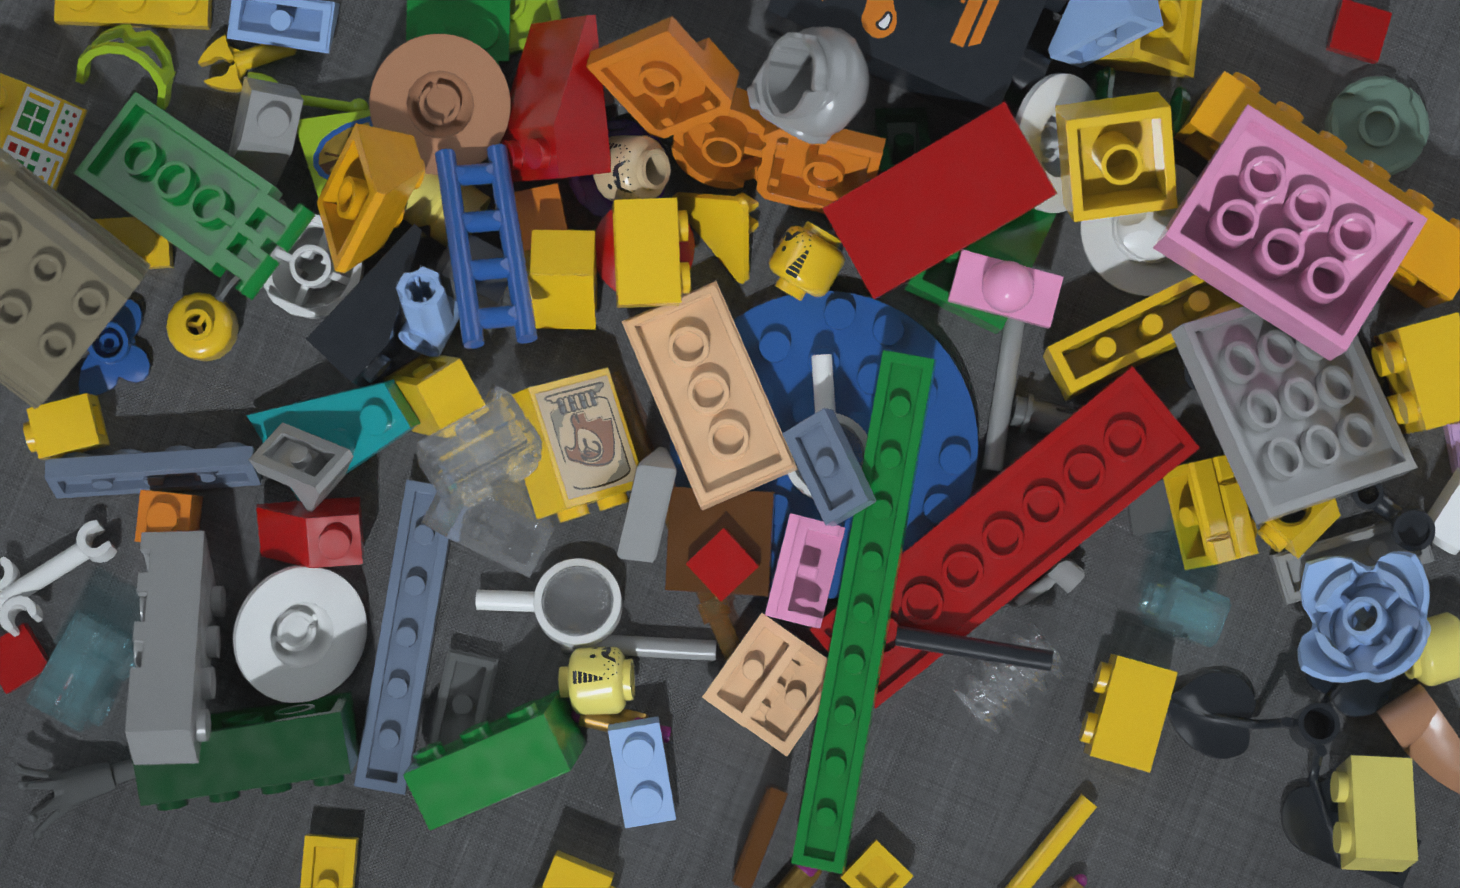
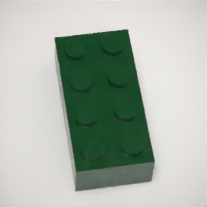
M350 691L330 694L300 703L279 702L210 713L209 741H201L198 763L133 764L140 806L156 804L159 811L174 810L187 806L189 804L188 799L208 796L209 802L218 803L239 798L241 796L240 791L261 788L262 794L269 795L291 790L293 788L292 783L313 780L314 786H329L343 782L345 780L344 775L351 774L358 760L361 747L352 693Z

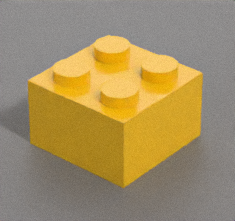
M1159 92L1055 105L1063 205L1074 222L1178 208L1171 106Z
M1459 312L1374 336L1377 346L1372 347L1373 363L1378 375L1386 377L1391 395L1386 397V400L1400 427L1402 435L1459 422Z

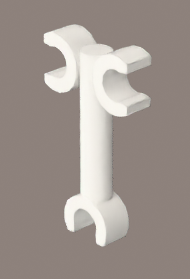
M97 520L89 521L80 528L76 537L77 543L21 578L20 571L14 563L6 557L0 558V564L5 571L3 578L0 580V624L2 628L14 637L18 636L20 632L15 625V617L23 610H27L29 615L39 623L43 620V612L35 602L28 598L29 596L89 559L93 562L102 563L109 561L116 555L118 551L109 541L97 548H92L94 538L106 531Z

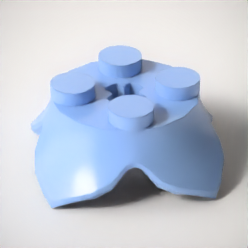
M1393 551L1382 555L1373 566H1366L1351 557L1330 556L1306 562L1300 593L1302 606L1312 621L1311 630L1301 637L1297 648L1298 663L1303 672L1328 682L1347 683L1369 679L1372 682L1379 683L1406 672L1420 658L1431 633V625L1427 620L1430 600L1429 582L1424 567L1416 554ZM1373 616L1376 622L1370 629H1367L1364 623Z

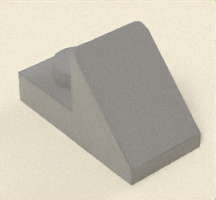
M281 423L248 460L259 474L290 486L307 511L313 512L343 479L354 456L345 447Z

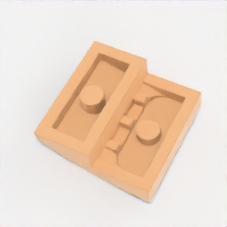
M761 613L702 698L787 757L819 711L828 659L771 618Z

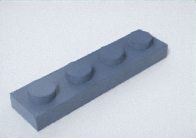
M225 442L217 445L216 448L193 449L188 446L177 445L168 447L163 452L148 453L135 449H121L115 451L113 455L102 456L72 452L63 455L62 458L45 459V480L56 499L140 493V490L165 492L261 485V474L256 471L248 460L255 453L254 447L245 446L237 442Z

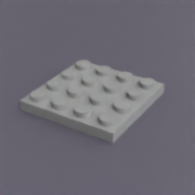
M1244 306L1184 323L1171 331L1256 525L1399 477L1418 468L1357 335L1347 351L1329 361Z

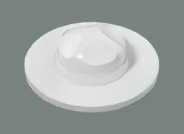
M1055 73L1038 81L1025 96L1015 118L1058 195L1034 208L1042 212L1060 213L1066 211L1063 205L1055 105L1096 100L1089 85L1081 78L1072 74Z
M1175 164L1177 203L1179 207L1197 180V177L1185 168ZM1178 208L1081 221V241L1091 266L1099 276L1113 287L1137 296H1152L1193 276V273L1153 248Z
M299 565L271 574L249 593L235 621L233 648L240 671L255 689L278 701L300 703L325 696L349 677L361 658L367 636V620L364 606L351 584L328 569L322 567L307 568Z

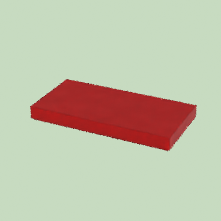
M1003 102L822 209L873 299H877L1058 195L1007 103Z

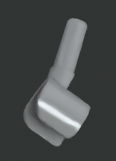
M1062 558L1052 566L1045 576L1041 577V580L1021 591L1014 599L1018 606L1022 607L1049 590L1055 583L1066 593H1069L1083 580L1085 572L1072 559Z

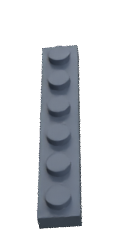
M406 480L354 782L355 787L403 795L407 794L408 785L403 773L413 761L459 488Z

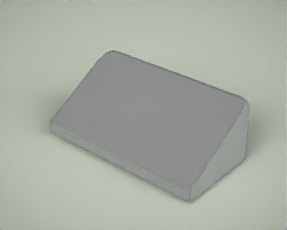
M657 448L638 464L617 555L621 559L650 563L656 560L677 472L667 448Z

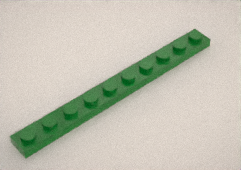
M883 350L862 465V471L877 502L853 516L791 864L843 874L846 868L937 359Z

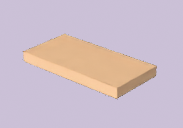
M717 281L682 295V303L679 306H656L621 321L701 510H705L798 470Z

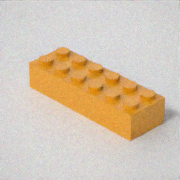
M1224 71L1206 88L1189 113L1186 122L1173 138L1207 161H1210L1244 108L1250 105L1426 217V223L1390 279L1389 284L1426 309L1454 298L1460 289V220L1451 218L1448 222L1432 211L1434 204L1427 197L1412 189H1407L1404 192L1390 183L1391 175L1384 168L1370 160H1364L1361 163L1347 154L1345 151L1348 147L1341 139L1324 130H1321L1318 134L1301 123L1304 116L1298 110L1282 101H1278L1275 105L1258 94L1261 90L1260 86L1246 75L1239 72H1234L1233 75H1230Z

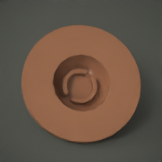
M429 34L405 42L392 51L383 61L374 77L370 91V116L373 127L413 135L420 158L425 163V173L438 175L435 153L438 150H455L457 165L479 164L488 157L487 148L499 144L507 129L510 117V93L507 81L499 65L480 46L455 35Z

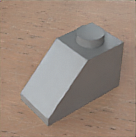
M244 77L228 155L275 187L293 151L303 104V98L295 86Z

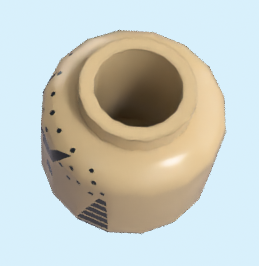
M641 135L610 137L611 173L593 175L596 186L601 194L611 201L657 198L670 176V162L660 143L649 136Z

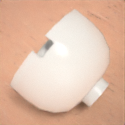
M316 215L288 253L279 246H276L270 254L280 264L264 284V288L273 303L294 316L309 319L327 317L363 279L365 265L364 261H362L346 273L335 271L321 216Z

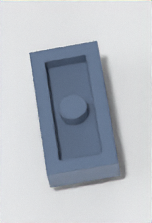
M823 408L782 433L826 526H836L877 502L833 409Z

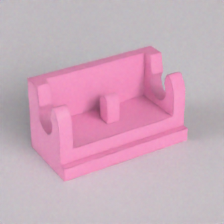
M790 513L765 616L821 628L845 527L839 525L826 526L823 521Z

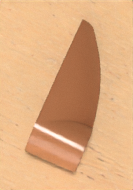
M1418 683L1377 710V713L1402 749L1423 770L1444 786L1460 794V738L1422 684Z

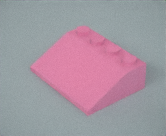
M1247 105L1179 205L1153 248L1331 361L1347 351L1423 228L1427 218L1250 105Z

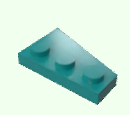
M394 379L315 399L303 400L277 408L265 409L247 415L263 443L281 423H285L349 449L354 457L346 474L421 424Z

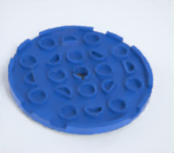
M828 291L822 297H814L806 293L802 301L791 295H786L760 304L734 319V323L782 433L815 414L812 355L832 354L836 413L854 420L865 431L867 436L883 350L937 359L902 552L969 498L976 474L978 457V431L975 411L963 377L952 358L923 326L888 304L873 298L838 291ZM841 425L862 468L864 453L861 442H859L852 431ZM670 437V455L677 470L675 485L678 487H691ZM797 466V469H798V470H796L795 472L799 475V477L801 478V480L805 483V481H804V479H803V477H802V475H801V472H800V470H799V468H798V466ZM787 474L750 490L775 492L770 589L772 588L790 513L823 521L814 500L800 492L793 485ZM853 516L838 524L841 527H845L828 598H839Z

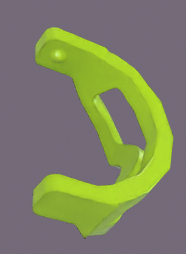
M120 24L103 31L91 45L87 46L78 58L75 82L84 85L90 76L91 61L96 56L109 53L129 57L146 69L156 83L158 89L156 106L165 110L169 105L172 83L176 72L174 71L170 51L159 36L151 30L135 32L131 24ZM122 38L124 43L111 42L110 40ZM149 46L157 55L162 67L160 68L145 52L135 47Z

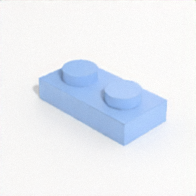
M659 716L609 724L608 735L625 828L676 820Z

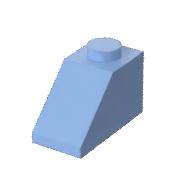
M1069 0L1048 48L1050 58L1083 68L1163 26V20L1158 0Z

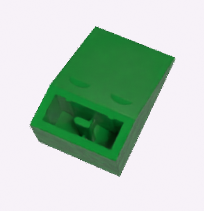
M1033 208L965 247L963 250L1004 261H1015L1023 266L1032 268L1056 213L1042 212ZM961 250L908 281L904 290L994 334H998L1003 329L1008 319L1007 317L947 302Z

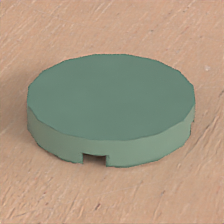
M1387 76L1365 77L1345 87L1331 102L1324 121L1325 131L1341 139L1348 147L1345 152L1359 162L1363 163L1364 160H1370L1393 176L1409 168L1417 160L1423 147H1425L1429 136L1428 113L1420 96L1410 87L1407 88L1405 85L1397 82L1398 80Z

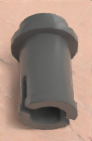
M1027 393L1026 397H1015L1011 410L1010 426L1018 427V432L1022 434L1027 429L1048 434L1078 409L1034 400V395Z

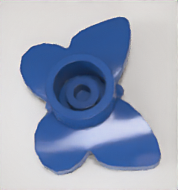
M130 299L127 300L87 349L89 354L83 363L79 376L80 394L88 393L98 396L114 389L118 385L120 377L137 383L144 381L150 375L151 363L148 355L135 344L136 340L134 338L143 323V312L139 304Z

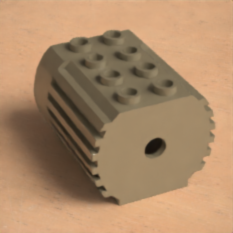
M0 148V383L32 408L36 409L63 381L144 278V275L148 272L150 264Z

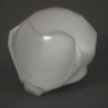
M810 27L803 29L799 33L789 32L777 40L752 85L747 88L751 109L759 110L761 116L806 143L826 144L833 134L844 129L864 105L869 88L868 66L855 38L841 28Z

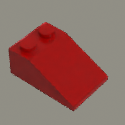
M596 15L534 23L530 26L510 92L508 126L500 141V144L507 146L513 182L611 173L603 84L586 67L590 52L599 48Z

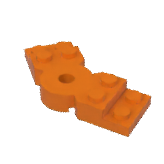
M673 16L590 52L586 67L650 135L660 138H667L673 135L672 155L675 161L685 173L701 183L722 189L743 188L746 180L754 178L758 182L756 190L764 199L824 213L823 207L877 176L886 139L847 129L833 134L826 144H809L792 136L762 117L759 110L751 109L747 91L737 88L740 72L708 37L695 42Z

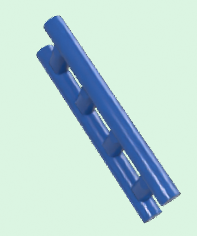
M495 144L487 148L489 163L457 165L455 150L441 149L435 153L463 346L468 349L479 348L485 344L483 329L514 326L518 343H531L538 338L508 150L504 144ZM492 183L496 210L465 212L461 186ZM499 231L503 257L472 260L468 233ZM507 278L511 305L479 308L475 281Z

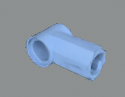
M421 267L415 272L404 273L396 287L406 318L398 337L406 346L422 355L439 357L459 321L457 301L446 294L445 288L442 287L439 273Z

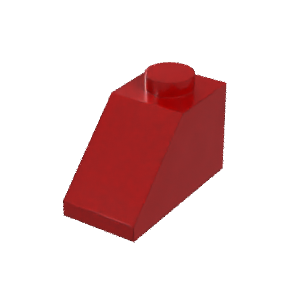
M360 497L324 499L313 512L307 511L301 501L256 505L260 554L262 557L307 568L363 564L364 536Z

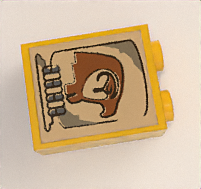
M608 367L529 387L499 400L537 519L557 514L560 523L590 514L587 505L597 502L599 510L602 511L629 502L626 492L632 491L639 462Z

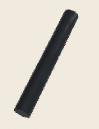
M900 625L898 626L895 646L1051 671L1054 656L1053 650Z

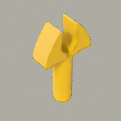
M223 35L204 51L198 64L204 67L218 60H225L231 64L234 63L223 76H216L204 80V82L209 87L217 90L239 93L242 91L243 86L241 80L247 70L295 55L297 49L259 44L240 51L230 47L229 39H227L226 35Z

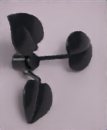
M1212 672L1199 676L1172 694L1167 714L1173 728L1186 744L1207 757L1230 759L1243 754L1249 746V728H1287L1296 744L1303 748L1313 749L1314 754L1308 775L1310 787L1296 788L1287 795L1281 809V825L1287 839L1299 851L1343 870L1341 869V855L1336 853L1333 847V829L1335 823L1339 822L1338 802H1333L1331 798V777L1323 780L1321 783L1318 780L1323 756L1327 754L1325 744L1333 741L1340 731V719L1333 708L1335 706L1340 713L1350 717L1370 715L1385 704L1392 689L1393 678L1379 683L1372 682L1369 679L1336 683L1318 679L1305 673L1306 681L1311 688L1324 694V697L1320 702L1309 704L1297 710L1292 717L1274 719H1250L1256 706L1252 690L1241 678L1226 672Z

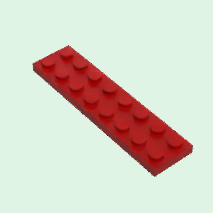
M1133 366L1128 368L902 552L875 709L943 655L942 653L895 646L899 625L967 636L1200 448ZM837 606L823 616L821 628L810 627V631L828 652L830 650Z

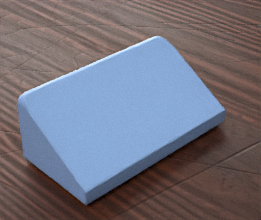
M232 0L227 39L330 54L340 3L324 0Z

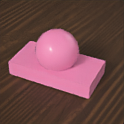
M962 249L947 302L1049 329L1064 277L1026 267L1015 261H1004Z

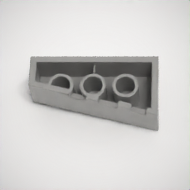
M205 531L141 532L140 551L144 554L148 572L138 573L137 580L141 622H134L133 650L136 667H130L125 734L134 765L198 763L201 741H209L211 733L210 712L205 707L206 699H214L216 693V674L214 667H211V660L213 657H219L221 653V633L219 626H216L217 617L225 616L224 586H216Z

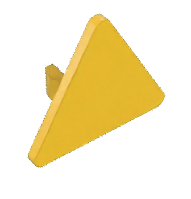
M678 192L672 196V198H677L678 210H687L690 225L736 281L740 284L745 283L749 279V235L759 226V221L749 214L759 207V202L744 192L736 196Z

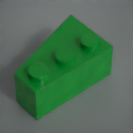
M559 690L536 701L524 703L492 723L484 721L471 726L459 734V739L443 746L441 741H437L413 754L415 760L403 773V776L429 831L571 771L587 742L578 723L573 721L571 717L572 710L566 698L560 697Z

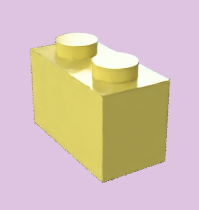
M1350 755L1332 773L1330 782L1332 801L1338 802L1339 822L1335 823L1333 829L1334 851L1341 855V869L1403 872L1418 861L1412 758Z

